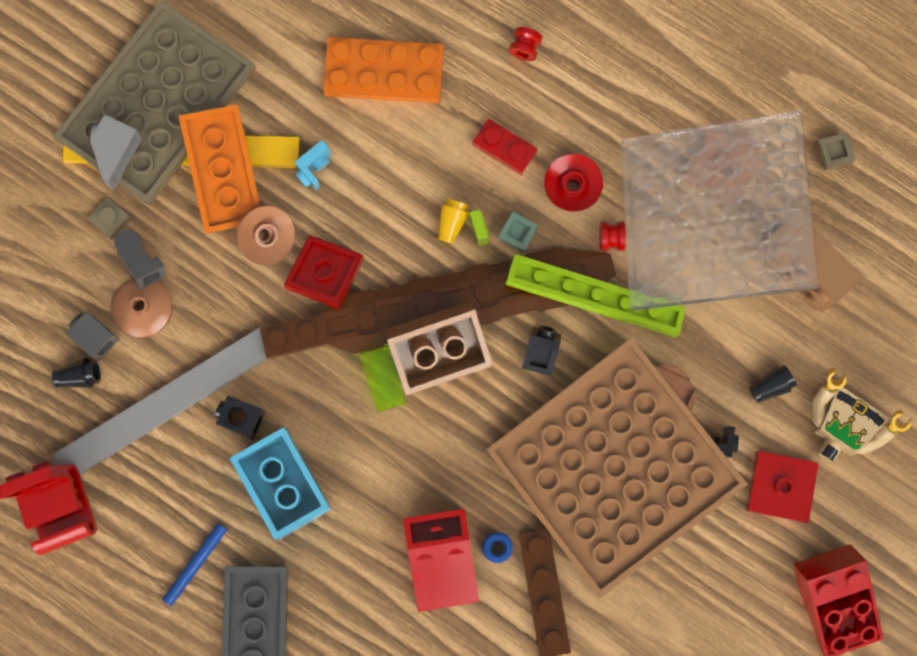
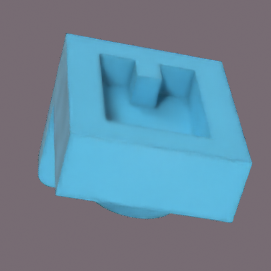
M323 140L295 161L298 170L295 175L305 187L311 185L315 191L320 188V185L312 172L314 170L319 172L324 169L330 162L329 158L332 157L330 148Z

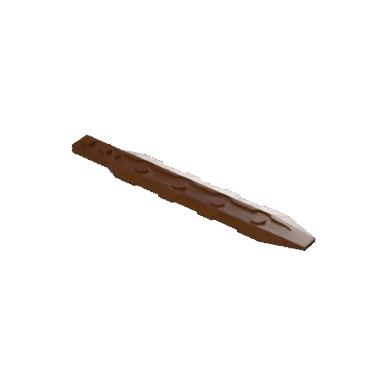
M552 248L524 255V257L604 282L616 276L611 254ZM510 260L492 265L485 263L467 267L465 271L434 278L427 276L409 280L407 284L376 291L368 289L346 295L340 309L329 306L320 315L260 328L267 359L323 346L357 354L383 348L385 344H388L384 333L385 329L470 301L475 308L480 325L501 321V318L534 310L541 312L568 306L569 304L505 285L512 261Z

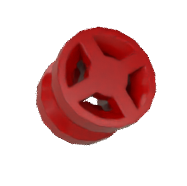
M517 27L514 32L515 41L510 44L509 53L524 61H535L538 54L536 48L541 44L543 36L534 29Z
M606 221L600 222V251H607L609 248L625 251L626 225L624 221H618L616 224H608Z

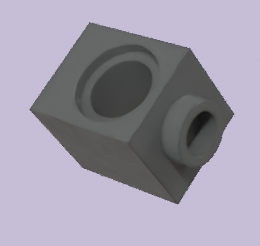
M87 311L83 315H77L70 322V329L65 333L90 357L97 361H100L120 340L95 316Z

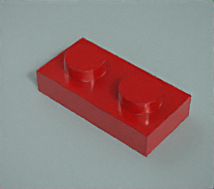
M489 118L472 142L474 147L521 176L538 148Z

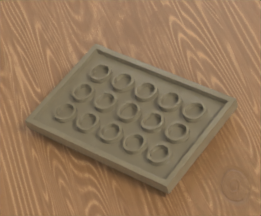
M160 1L53 137L56 141L99 170L90 142V134L94 124L98 121L100 122L105 114L137 129L142 141L118 184L150 206L187 158L179 115L226 107L256 69L255 64L163 1Z

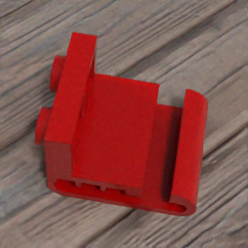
M50 461L33 466V472L25 475L24 472H20L6 477L7 483L0 485V499L16 498L26 530L36 527L39 540L30 544L38 555H44L92 536L97 532L96 523L79 470L73 464L51 465Z

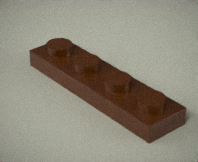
M546 529L519 534L539 656L569 654L571 650L550 533Z

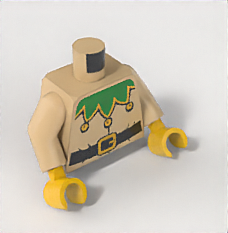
M834 367L827 371L828 382L823 383L812 401V421L816 425L814 433L825 440L817 454L829 463H833L840 452L848 456L856 455L857 453L865 455L881 448L897 435V431H906L911 426L912 419H909L905 424L897 422L896 419L903 414V410H897L893 414L892 423L887 422L889 420L888 416L844 388L847 381L845 372L839 380L831 378L835 373Z

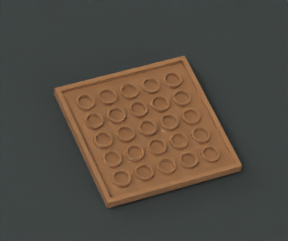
M632 337L487 449L500 469L599 598L748 485Z

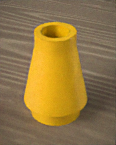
M446 199L445 205H441L437 240L454 245L456 237L469 216V213H467L469 205Z

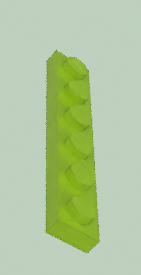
M514 254L512 257L505 285L674 338L680 335L686 307L518 254Z

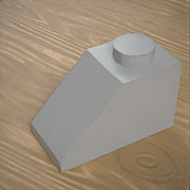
M104 114L101 121L94 124L90 134V142L103 181L110 189L115 190L142 138L137 129Z

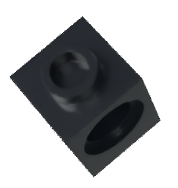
M227 396L225 402L221 401L216 409L215 418L218 419L216 425L254 440L265 411ZM237 409H243L245 411L244 421L241 424L234 425L231 422L232 413Z

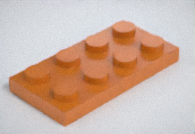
M328 37L323 94L325 97L440 104L444 44Z
M238 104L179 115L205 234L237 228L246 213L260 206Z

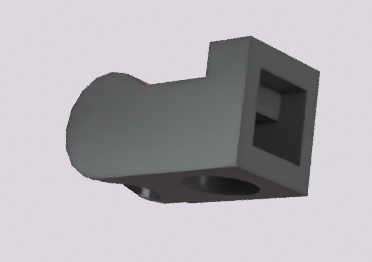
M124 230L117 234L114 241L117 254L139 290L166 277L164 265L158 256L151 260L148 258L137 232Z

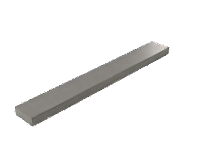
M262 326L54 453L52 456L57 465L73 464L81 475L266 361L267 358L260 331Z

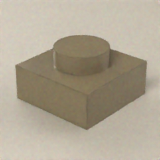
M847 133L819 139L816 142L824 170L852 164L855 161Z
M108 197L88 218L93 225L111 240L132 219Z

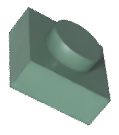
M512 211L498 236V240L524 253L539 225Z

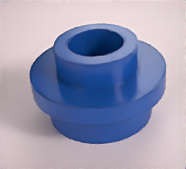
M502 532L490 533L483 540L482 552L491 562H504L512 554V541ZM499 541L502 543L503 550L501 553L497 554L492 551L491 546L493 542Z

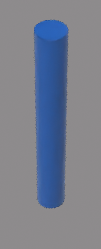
M217 523L162 598L165 603L170 606L175 603L227 532V528Z

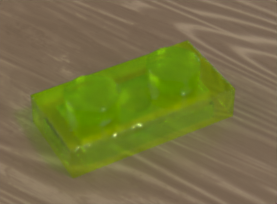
M389 345L359 353L377 412L406 404Z

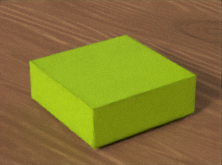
M480 210L469 212V221L477 247L488 244L489 234L482 212Z

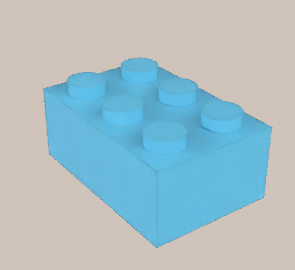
M285 427L229 458L274 540L283 539L333 510L291 434Z

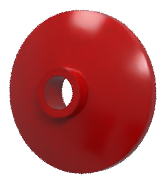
M567 154L554 160L548 167L544 178V188L547 197L556 207L568 212H580L593 206L599 199L603 190V176L597 164L590 158L580 154ZM571 181L576 182L578 188L570 190L567 184Z

